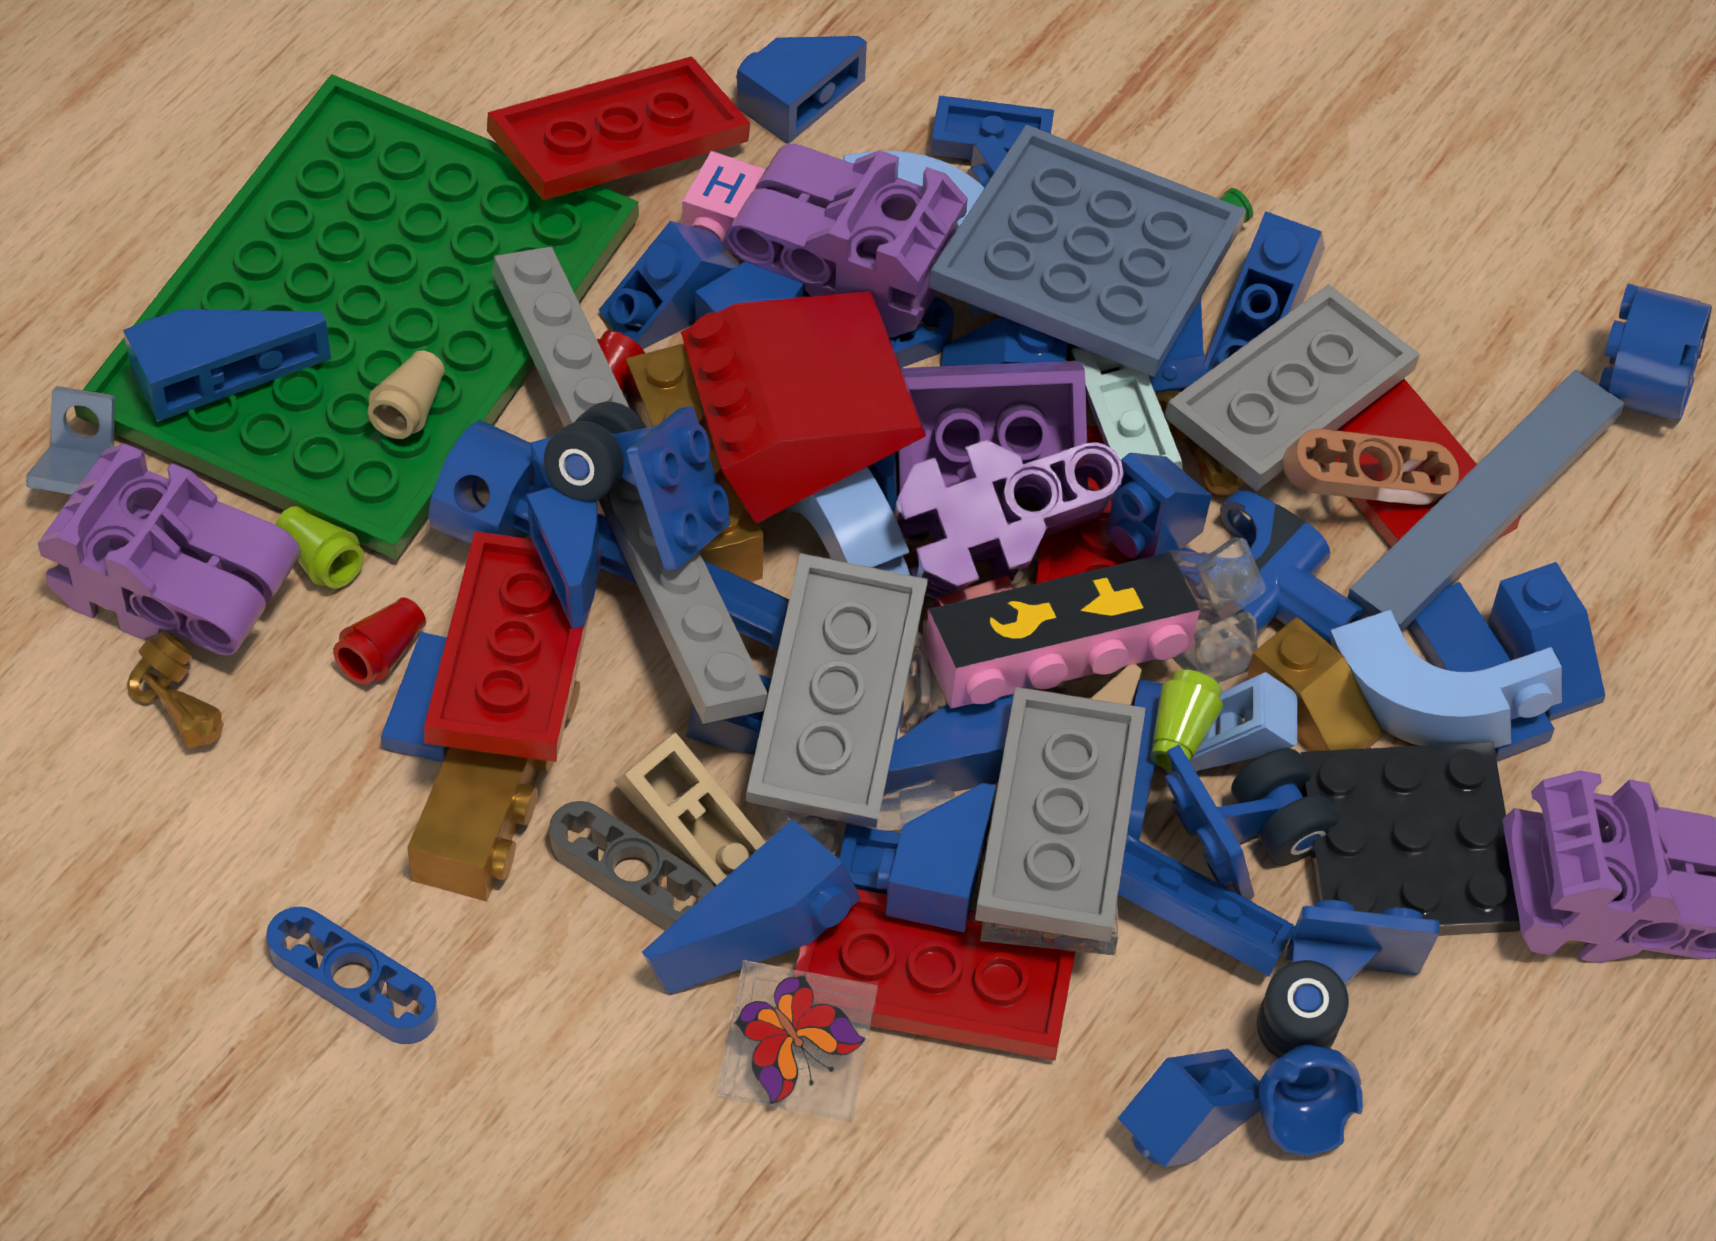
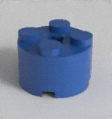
M1628 283L1619 312V318L1627 321L1625 323L1614 320L1605 351V356L1610 357L1609 364H1613L1614 368L1604 367L1599 386L1623 401V408L1681 421L1695 378L1693 376L1698 358H1701L1712 312L1711 305L1702 303L1700 300Z

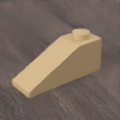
M676 732L660 741L614 780L615 784L654 831L684 862L706 875L712 881L714 887L766 843Z

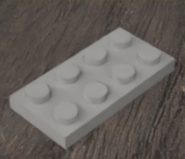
M1328 284L1169 400L1164 417L1257 491L1284 470V453L1294 441L1311 429L1336 431L1412 373L1416 368L1420 354Z
M802 553L799 554L745 802L877 828L928 579Z
M1015 687L975 920L1105 942L1111 941L1146 708Z

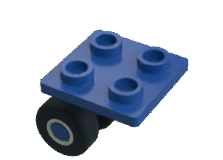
M601 402L582 413L575 422L568 424L558 431L546 445L544 452L546 474L552 485L561 494L571 499L582 502L595 501L612 490L622 479L637 486L663 567L667 571L682 567L730 524L728 497L722 486L718 485L709 457V439L705 429L699 425L692 406L679 408L657 426L646 428L641 418L629 407L617 402Z
M1178 744L1167 750L1173 772L1164 778L1175 799L1172 801V805L1182 825L1190 836L1198 835L1206 851L1203 855L1216 882L1226 888L1232 885L1237 894L1248 900L1255 895L1244 853L1239 843L1260 833V840L1271 859L1279 864H1289L1309 857L1313 841L1319 837V834L1321 837L1326 835L1330 827L1339 823V816L1327 798L1319 795L1302 796L1305 782L1311 779V771L1300 753L1294 749L1283 748L1268 752L1245 766L1237 774L1231 786V792L1238 804L1220 807L1215 805L1181 746Z
M1322 900L1314 903L1313 906H1303L1287 945L1286 959L1292 962L1279 969L1272 977L1257 1014V1031L1263 1045L1277 1058L1302 1045L1331 1048L1348 1011L1349 998L1345 985L1362 969L1411 975L1420 974L1439 936V921L1422 919L1420 912L1407 908H1389L1383 910L1381 914L1354 911L1353 905L1338 900Z

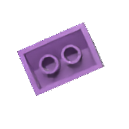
M1080 361L901 368L926 437L898 451L900 492L913 465L932 458H936L946 487L961 483L957 470L970 463L965 447L985 440H989L1020 455L1023 465L1087 443L1085 369ZM1083 475L1075 476L1078 484L1088 490V477Z

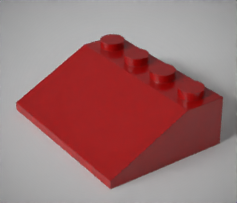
M871 291L735 303L719 312H712L702 316L693 326L681 331L721 470L756 524L926 437L878 305Z

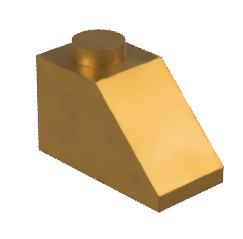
M1298 617L1294 618L1252 653L1247 680L1266 672L1295 692L1297 696V741L1308 751L1366 749L1381 739L1382 730L1345 657Z

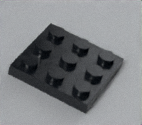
M1494 742L1300 753L1311 771V779L1305 782L1302 796L1319 795L1327 798L1339 816V823L1330 827L1326 835L1321 837L1319 834V837L1313 840L1310 856L1317 902L1322 900H1338L1353 905L1354 911L1378 914L1389 908L1416 910L1422 914V919L1439 921V936L1520 931L1521 927L1502 821L1506 816Z

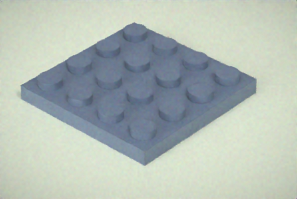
M1025 125L932 267L928 287L1155 377L1239 233L1246 209Z

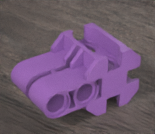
M785 144L779 148L756 184L755 190L749 195L731 223L725 237L727 245L740 259L805 283V290L810 296L871 291L888 335L895 337L916 330L938 291L928 287L931 269L957 231L953 227L967 213L968 198L946 173L926 167L923 172V186L898 178L899 157L881 150L857 158L853 164L802 145Z
M985 440L965 447L970 463L957 470L961 483L949 487L945 486L936 458L914 464L898 496L893 514L904 539L929 531L933 543L916 549L919 566L911 568L909 570L911 576L928 579L925 595L934 600L967 589V585L979 580L974 565L987 560L990 562L996 579L1009 575L1012 585L1019 583L1042 538L1085 524L1101 516L1121 484L1123 468L1120 458L1107 445L1094 442L1082 444L1023 465L1020 455L989 440ZM1083 475L1090 477L1096 481L1100 490L1090 491L1084 489L1078 484L1075 476ZM1017 496L1031 497L1038 503L1041 510L1036 512L1026 511L1018 506L1014 498Z
M125 443L105 449L38 542L40 555L58 563L57 566L50 568L45 574L48 587L74 611L94 619L98 613L96 604L116 612L121 631L141 639L157 635L163 630L214 653L233 655L264 612L266 602L272 600L301 557L299 544L284 529L219 502L217 495L192 471L171 463L167 469L168 479L148 471L144 451Z
M1576 771L1544 779L1531 791L1532 799L1540 804L1543 813L1513 808L1502 819L1521 932L1531 952L1552 955L1570 939L1586 942L1584 948L1579 951L1580 960L1598 963L1636 955L1642 950L1697 959H1716L1715 817L1659 807L1658 800L1650 783L1629 779L1612 796L1594 793L1596 787L1602 782L1601 775L1586 771Z

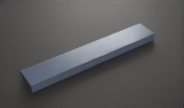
M1574 370L1350 587L1347 598L1363 608L1364 614L1368 617L1391 610L1402 632L1621 416L1624 402L1577 370Z

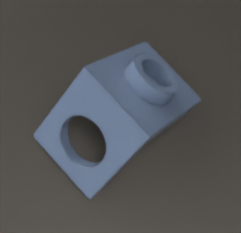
M56 386L52 390L51 444L27 473L26 487L73 495L105 449L114 447L115 396ZM77 405L91 409L99 420L98 433L92 436H81L75 433L67 423L66 414L68 409Z

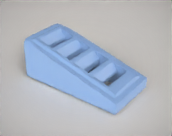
M1266 672L1222 691L1220 699L1223 703V710L1194 757L1190 760V763L1195 771L1257 758L1277 749L1295 746L1297 744V696L1295 692ZM1218 724H1220V734H1218ZM1165 769V772L1169 774L1173 772Z

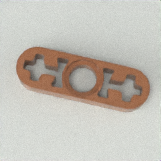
M1311 429L1294 441L1286 449L1283 456V467L1288 479L1297 488L1309 493L1414 505H1430L1451 491L1459 478L1458 465L1450 451L1440 444L1427 441L1326 429ZM1309 451H1312L1314 460L1307 459L1306 454ZM1360 454H1369L1379 461L1384 474L1382 481L1372 480L1363 473L1359 465ZM1339 457H1341L1340 462H1335ZM1317 462L1329 463L1321 471L1318 470ZM1420 464H1423L1424 472L1413 471ZM1428 475H1433L1435 478L1432 484Z

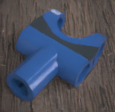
M1239 490L1232 493L1220 507V516L1224 525L1238 538L1237 543L1246 552L1239 556L1224 558L1215 557L1204 551L1200 554L1192 549L1181 548L1172 555L1200 608L1199 614L1238 641H1253L1274 618L1287 625L1294 618L1298 617L1332 646L1330 630L1361 620L1364 615L1363 608L1314 576L1330 558V548L1321 533L1286 508L1250 491ZM1241 511L1246 513L1251 519L1246 518Z

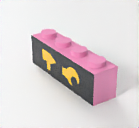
M1171 552L930 608L928 609L923 650L950 709L973 703L986 704L995 701L999 697L1014 694L1015 687L1048 689L1063 681L1096 673L1101 675L1110 674L1128 665L1154 659L1167 660L1178 656L1182 652L1191 651L1200 608Z

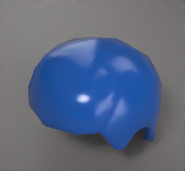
M1313 1045L1297 1046L1275 1060L1264 1072L1259 1084L1261 1116L1269 1138L1285 1153L1308 1157L1334 1150L1342 1145L1347 1120L1354 1113L1362 1114L1363 1092L1360 1087L1361 1078L1355 1064L1340 1051Z

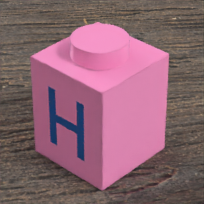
M711 151L682 200V224L715 233L732 256L737 258L738 256L727 245L726 232L749 195L755 190L756 184L766 169Z

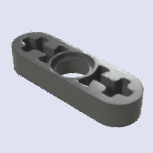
M585 801L567 803L561 806L550 820L551 851L561 864L664 931L692 908V906L687 905L680 912L674 910V897L678 900L686 901L693 895L697 897L699 902L714 888L712 881L706 875L595 804ZM586 827L591 829L592 842L584 837H579L574 843L568 841V830L579 834ZM598 848L604 851L601 861L598 858ZM638 857L648 862L652 869L641 880L626 881L615 874L614 867L624 858ZM664 877H667V890L661 887Z

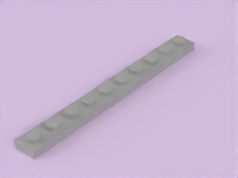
M546 247L494 256L492 274L563 426L565 427L575 422L582 413L601 402H617L629 407L553 248ZM624 479L620 480L612 490L598 499L702 724L764 711L768 693L700 553H696L679 569L665 570L638 488Z

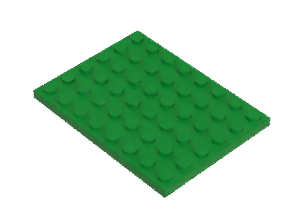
M331 74L133 325L136 326L149 318L161 317L180 309L321 311L327 323L331 359L157 422L131 369L124 337L83 390L115 396L114 434L284 510L292 506H298L313 516L354 533L360 544L397 560L429 515L433 490L444 462L458 438L471 424L478 420L492 425L535 365L492 274L494 256L552 247L579 302L639 217L638 201L600 185L542 200L496 142ZM416 351L430 352L441 360L445 373L441 378L424 427L403 439H395L382 434L373 426L368 417L369 395L371 391ZM81 405L74 406L76 417L99 427L98 417L91 409Z

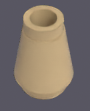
M416 351L371 391L369 395L368 417L373 426L382 434L395 439H403L424 427L441 378L445 373L444 365L437 356L427 351Z

